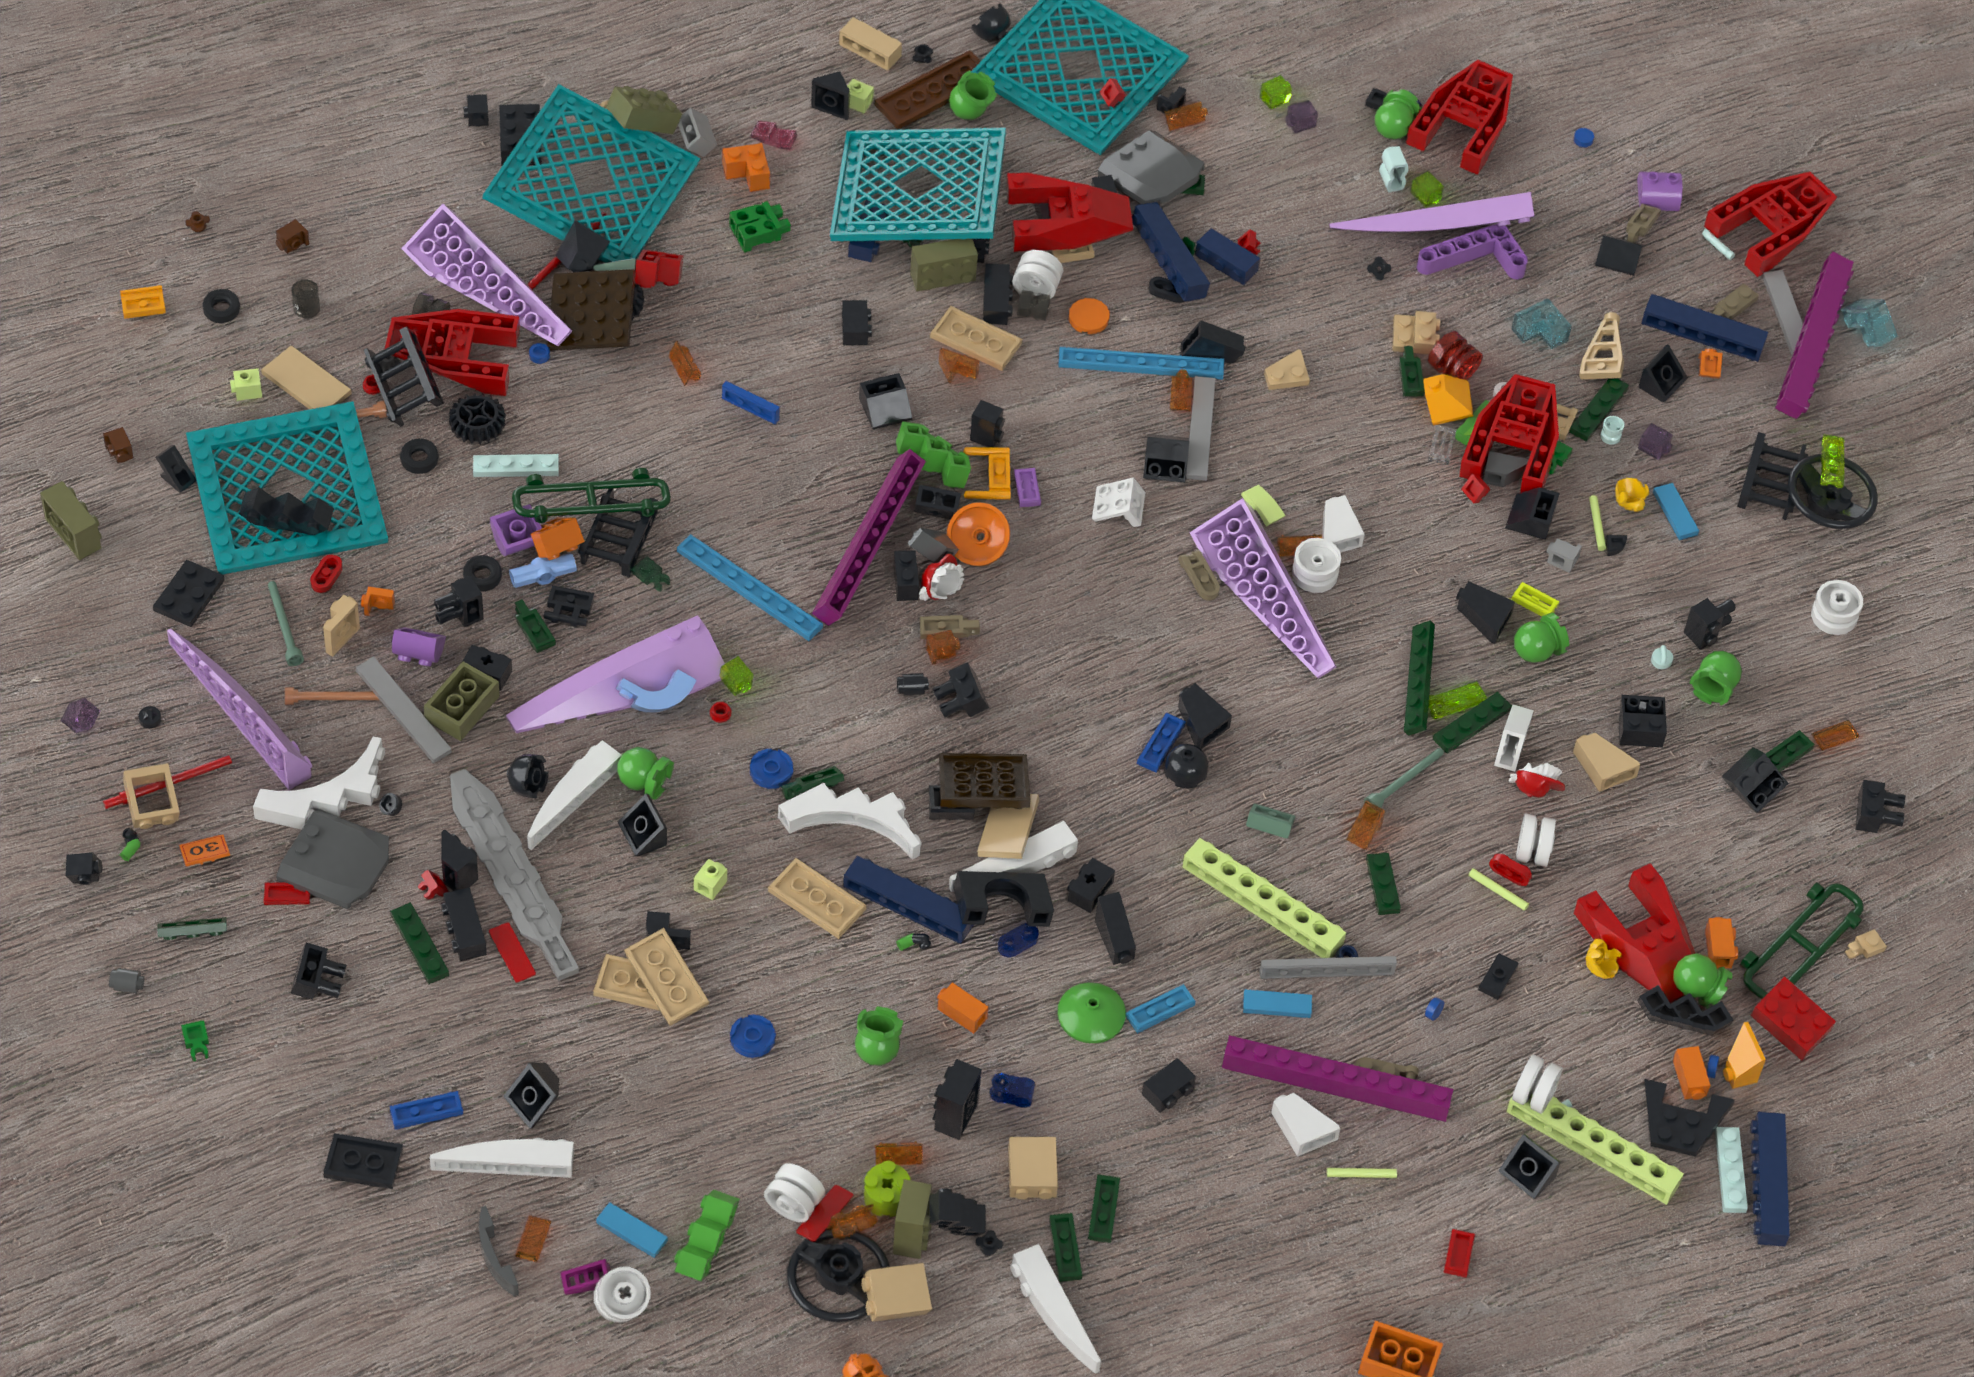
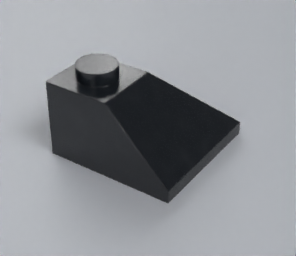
M575 220L557 251L556 257L572 272L594 271V265L599 263L611 241Z
M529 1063L503 1097L526 1125L533 1129L559 1096V1078L547 1063Z

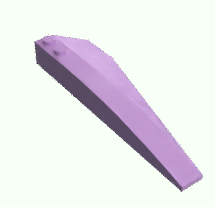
M1531 192L1343 221L1329 225L1330 229L1366 232L1437 231L1498 223V226L1510 225L1512 220H1518V223L1530 222V218L1534 217Z
M444 204L434 212L401 248L427 275L435 277L443 284L498 314L519 316L520 326L556 346H559L572 332L545 302L464 221Z
M1243 498L1190 532L1210 569L1218 573L1219 578L1318 679L1336 668L1307 607L1253 508Z
M697 615L587 667L506 715V718L514 731L521 733L543 728L545 724L564 723V720L576 717L579 720L586 718V715L594 713L601 715L632 708L631 705L635 699L631 698L629 700L619 694L620 691L616 689L619 681L623 678L644 690L654 692L664 689L676 670H680L697 680L688 694L690 695L730 677V673L709 630Z
M167 630L169 644L287 789L291 790L310 779L312 764L308 757L301 755L297 744L287 738L256 700L205 653L174 630Z

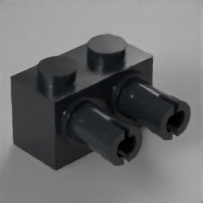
M471 575L451 583L450 593L434 599V605L437 609L435 618L439 625L457 618L464 627H467L484 619L482 593Z
M1708 598L1699 602L1690 609L1684 633L1700 650L1706 646H1712L1718 640L1719 630L1731 623L1732 617L1729 613L1735 611V603L1731 599H1727L1718 606H1715Z
M968 662L948 671L950 675L949 680L932 688L937 700L955 692L957 694L956 698L939 705L945 718L960 710H965L969 717H972L989 708L977 675Z
M1863 779L1858 793L1855 830L1878 833L1879 827L1883 823L1902 827L1904 813L1885 810L1883 807L1885 805L1903 809L1906 795L1886 792L1885 783Z
M306 942L300 954L290 994L312 1000L315 994L318 993L338 998L342 984L323 980L321 975L326 973L343 978L347 964L328 960L326 957L328 948Z

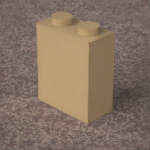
M1009 1137L1010 1198H1056L1058 1189L1056 1137Z
M924 1263L872 1269L863 1275L862 1289L867 1293L868 1299L866 1301V1311L868 1315H871L872 1322L926 1315L932 1310Z

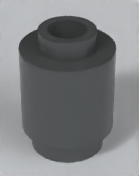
M112 969L109 977V987L114 988L115 991L137 994L139 989L142 990L144 987L145 977L141 976V971Z

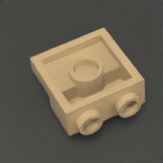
M1416 311L1415 316L1394 314L1392 351L1404 352V346H1413V353L1433 355L1435 347H1439L1440 335L1436 334V331H1439L1440 319H1436V313Z
M343 595L339 600L333 602L330 607L331 619H328L323 626L326 653L332 657L360 629L358 603L350 596Z

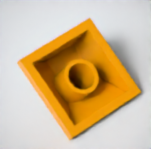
M1445 374L1423 379L1425 396L1433 426L1474 416L1469 381Z
M1749 1022L1743 1023L1723 1069L1724 1078L1727 1082L1729 1081L1732 1089L1757 1083L1766 1061Z

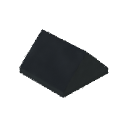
M838 71L813 78L811 108L848 121L850 90L841 72Z
M1604 234L1595 266L1634 276L1643 244Z
M1665 345L1644 367L1638 386L1661 402H1666L1688 378L1670 345Z
M929 785V820L974 819L975 809L969 807H941L940 785Z
M645 794L617 821L635 856H641L667 846V827L649 794Z
M1523 1134L1498 1171L1530 1197L1536 1199L1556 1178L1561 1162L1526 1134Z

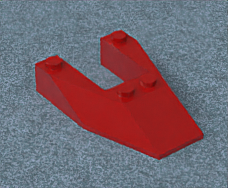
M1477 59L1433 91L1409 127L1406 144L1424 152L1447 117L1469 126L1477 131L1463 151L1460 168L1478 175L1487 162L1506 124L1513 74Z
M1028 172L1007 173L1006 194L1008 205L1048 203L1050 219L1013 220L1012 242L1014 252L1077 249L1133 231L1128 196L1086 184Z
M1811 172L1751 185L1708 210L1704 227L1716 238H1720L1752 218H1758L1774 233L1748 249L1744 265L1759 277L1763 275V272L1773 269L1810 234L1836 201L1837 196Z
M452 309L391 318L384 350L400 341L402 336L399 330L407 326L415 332L432 373L484 394L506 396L510 380L509 364L469 360L472 343L517 348L520 334L519 316ZM404 348L392 356L406 360L409 353Z
M1514 374L1478 414L1461 461L1459 477L1469 479L1472 474H1478L1482 477L1489 451H1491L1495 441L1531 451L1522 477L1520 493L1539 487L1544 488L1559 439L1555 384Z
M1649 863L1632 872L1628 887L1651 917L1625 929L1596 890L1577 899L1574 915L1593 940L1602 939L1605 941L1608 950L1617 949L1621 952V957L1616 959L1621 971L1648 990L1659 985L1671 1004L1685 996L1675 985V967L1678 961L1686 955L1695 954L1686 925L1663 878L1652 864Z

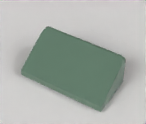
M1255 803L1249 812L1246 826L1279 837L1288 838L1296 816Z

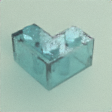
M1547 298L1515 313L1511 329L1523 343L1540 335L1547 345L1553 349L1568 342L1572 326Z
M1859 299L1841 309L1844 322L1848 328H1861L1863 340L1867 347H1881L1898 337L1885 299Z

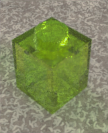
M1279 75L1261 84L1259 98L1272 110L1290 101L1291 84Z
M1427 171L1413 179L1411 193L1425 207H1428L1441 200L1444 186Z
M737 656L721 666L719 676L732 694L736 696L739 693L747 692L752 687L754 674Z

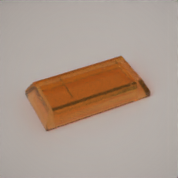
M1850 720L1811 733L1822 751L1860 737Z
M529 1215L515 1257L538 1262L552 1221Z

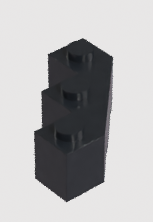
M258 487L245 493L239 514L254 525L316 535L328 530L334 508L319 497L303 503L289 492L274 498Z
M1659 985L1640 995L1637 1000L1647 1018L1651 1021L1710 1036L1728 1027L1734 1021L1722 1001L1703 1012L1691 993L1670 1004Z
M938 1189L937 1193L930 1195V1224L933 1226L939 1224L940 1229L951 1231V1234L977 1237L986 1233V1205L977 1204V1201L973 1199H965V1195L961 1193H952V1189Z

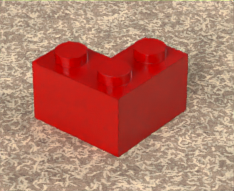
M643 249L636 260L635 284H639L642 288L654 287L658 281L663 282L667 286L679 284L682 276L684 255Z

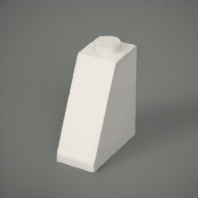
M1345 495L1326 500L1323 512L1322 539L1335 544L1340 552L1362 547L1364 532Z
M1512 705L1494 766L1516 771L1534 710Z
M1295 1093L1287 1096L1281 1095L1273 1101L1271 1113L1297 1157L1338 1140L1340 1133L1339 1125Z

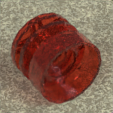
M1451 331L1435 344L1429 353L1427 361L1437 372L1467 381L1479 368L1483 354L1475 349V346L1468 344L1467 339L1459 332Z

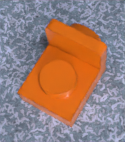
M1716 349L1701 351L1699 354V377L1719 379L1721 376L1722 353H1718Z
M368 586L366 595L363 594L361 598V607H364L365 616L370 615L372 607L393 610L395 605L394 590Z

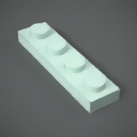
M558 454L473 455V477H522L532 474L559 476Z
M1717 1127L1715 1139L1723 1213H1746L1748 1207L1739 1127Z

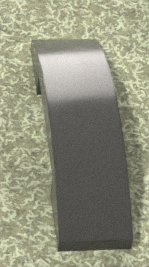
M483 1206L479 1216V1237L484 1261L497 1283L509 1294L516 1297L519 1295L518 1282L511 1265L501 1267L489 1239L495 1236L494 1224L487 1207Z

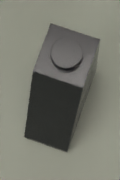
M1202 320L1183 339L1180 348V356L1224 359V363H1234L1245 352L1244 336Z
M1468 581L1465 588L1461 587L1456 596V599L1459 600L1457 609L1491 643L1495 644L1512 615L1515 601Z
M1196 683L1189 688H1184L1180 692L1179 711L1183 720L1186 721V727L1194 745L1202 750L1230 728L1232 715Z
M1120 892L1098 897L1095 923L1113 965L1119 963L1126 964L1134 960L1136 945Z

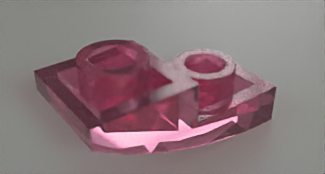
M758 121L750 134L757 141L786 150L791 149L798 137L796 130L779 129L775 122Z

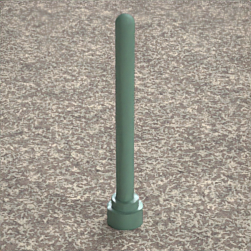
M270 581L268 588L287 647L285 654L286 662L289 666H298L303 663L304 657L302 651L295 646L276 582Z
M1437 748L1381 792L1371 793L1364 798L1366 808L1373 813L1382 808L1387 797L1444 754L1443 749Z

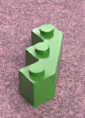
M902 421L896 439L898 454H903L911 449L926 461L922 470L941 473L944 486L964 489L971 471L968 455L962 451L957 453L951 449L952 444L940 436L936 438L928 433L929 429L924 425Z
M712 1190L708 1195H704L700 1208L703 1209L701 1217L690 1224L687 1235L690 1236L688 1244L676 1253L674 1263L677 1264L675 1272L702 1281L708 1275L711 1269V1260L714 1255L717 1256L724 1241L725 1231L727 1228L730 1229L734 1220L739 1198L717 1190Z

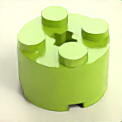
M888 1160L872 1167L868 1171L864 1179V1202L870 1212L881 1217L882 1215L896 1216L904 1179L911 1180L904 1168Z

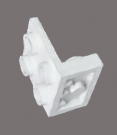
M1135 478L1097 486L1092 519L1096 522L1124 515V518L1133 527L1141 526L1145 491Z

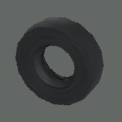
M227 289L211 291L204 297L202 304L204 315L214 323L230 322L239 315L240 311L238 296ZM223 301L229 304V308L223 311L213 308L217 302Z
M421 438L412 439L405 443L400 453L402 466L407 471L415 474H423L433 470L439 458L437 447L431 441ZM417 451H423L428 455L423 461H415L411 456Z
M479 555L472 557L466 562L463 568V578L471 575L479 590L486 592L498 586L502 578V569L499 562L493 557ZM479 568H487L491 572L490 576L485 579L477 578L474 573Z

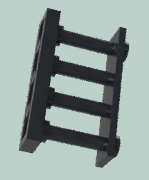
M407 326L399 330L402 336L400 341L385 350L375 354L368 348L364 349L366 355L364 358L365 363L372 370L388 409L386 411L387 417L391 422H395L399 426L404 425L401 415L425 402H430L436 407L444 404L415 332ZM404 348L408 350V359L384 372L382 371L380 361ZM411 366L415 367L417 372L415 377L390 390L387 379ZM418 384L422 385L424 389L422 395L397 407L394 397Z
M1758 432L1737 507L1745 509L1748 501H1757L1785 509L1782 519L1786 520L1788 513H1793L1795 507L1790 495H1788V499L1785 501L1756 493L1751 488L1752 486L1760 485L1789 493L1788 484L1759 477V474H1756V470L1760 471L1763 469L1789 476L1792 469L1763 461L1760 455H1765L1766 453L1798 463L1808 457V454L1805 453L1807 445H1802L1800 454L1768 446V443L1764 442L1766 434Z
M608 489L607 493L603 494L600 500V505L629 503L614 499V489ZM649 498L652 502L658 501L657 499ZM654 510V514L650 517L643 516L641 511H631L640 514L641 519L636 522L610 516L608 513L597 514L585 542L579 546L578 554L581 555V564L585 565L589 555L619 563L622 575L630 577L658 514V510ZM607 523L632 530L634 535L627 539L600 530L603 524ZM596 539L624 546L627 551L625 554L619 555L594 548L593 546Z

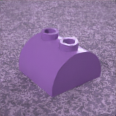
M1639 172L1637 178L1639 207L1641 204H1645L1665 211L1680 210L1682 200V176L1680 173Z
M530 504L523 506L525 509H532ZM514 509L490 517L493 536L503 556L535 546L531 533L542 529L540 523L535 521V517H522Z
M406 627L395 629L392 640V652L398 655V660L410 662L411 658L419 659L420 665L432 666V662L437 663L441 657L446 636Z

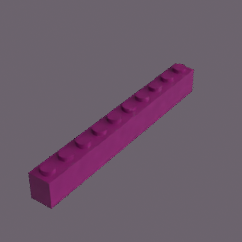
M1833 251L1823 263L1775 409L1795 419L1801 413L1805 414L1810 406L1808 399L1812 397L1815 391L1813 384L1817 382L1820 376L1818 369L1822 367L1825 361L1823 354L1827 352L1830 346L1828 340L1832 337L1835 330L1832 327L1839 318L1837 312L1844 303L1842 297L1846 294L1849 288L1847 282L1850 281L1854 273L1851 270L1854 262Z
M911 449L897 457L812 612L814 616L828 626L842 617L926 462Z
M1230 1035L1222 1064L1223 1069L1444 1122L1447 1119L1453 1094L1452 1088Z

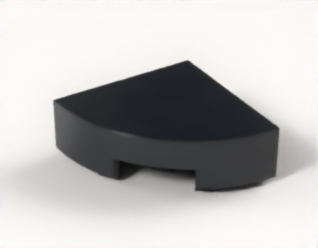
M1606 535L1607 556L1616 555L1624 549L1627 535Z

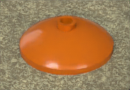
M971 503L960 508L953 515L948 524L947 536L959 549L954 555L957 559L971 566H986L997 561L1006 551L1010 541V526L1004 514L996 507L987 503ZM983 533L985 535L984 539L978 540V535Z

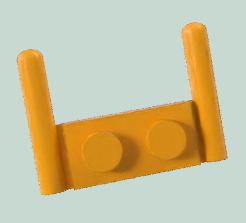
M965 447L963 453L968 456H988L989 491H965L964 498L1010 500V448Z

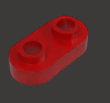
M327 555L320 561L310 578L311 587L315 592L325 593L332 588L343 570L340 557Z
M1495 854L1489 862L1490 868L1495 873L1517 885L1526 886L1532 879V873L1526 865L1517 863L1505 854Z

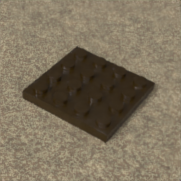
M634 269L554 273L550 309L572 332L559 346L547 341V347H549L550 351L629 347L636 274Z
M939 753L941 807H969L972 809L979 807H991L993 809L1030 808L1027 754Z

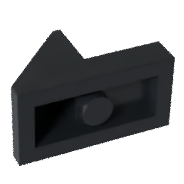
M171 445L155 457L164 471L160 476L179 493L196 482V478L175 445Z

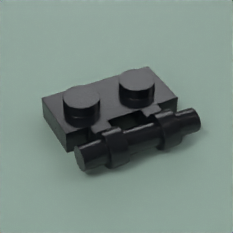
M552 585L547 607L554 610L553 612L545 611L544 619L551 620L552 623L557 624L563 622L573 627H578V625L586 627L588 618L580 617V615H590L595 598L594 593ZM562 610L573 612V614L567 615L561 614Z

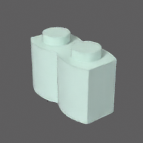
M1400 146L1386 148L1383 151V163L1379 169L1388 192L1403 190L1406 185L1405 176L1408 173V164Z

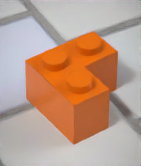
M762 143L722 149V166L726 180L746 177L750 192L770 189V171Z
M556 517L541 524L542 529L531 533L539 558H548V560L560 557V553L565 550L566 552L576 550L579 544L585 542L576 518Z

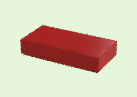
M285 882L265 883L264 905L310 904L309 891L305 890L303 892L294 888V885Z
M1452 1229L1443 1273L1467 1278L1475 1238L1474 1233Z

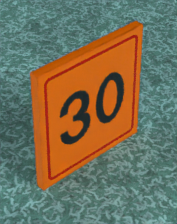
M223 834L179 845L186 867L199 863L203 865V862H214L215 859L230 856Z

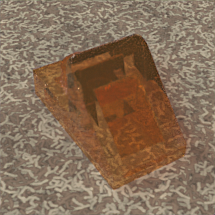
M940 348L939 365L949 384H951L956 373L973 379L977 378L980 360Z
M1366 800L1346 840L1367 850L1376 831H1380L1386 810Z

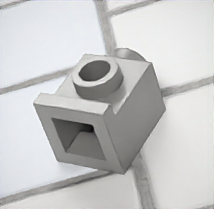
M1557 538L1555 543L1551 542L1546 553L1549 554L1547 563L1570 573L1579 559L1582 546L1578 544L1575 547L1569 542Z

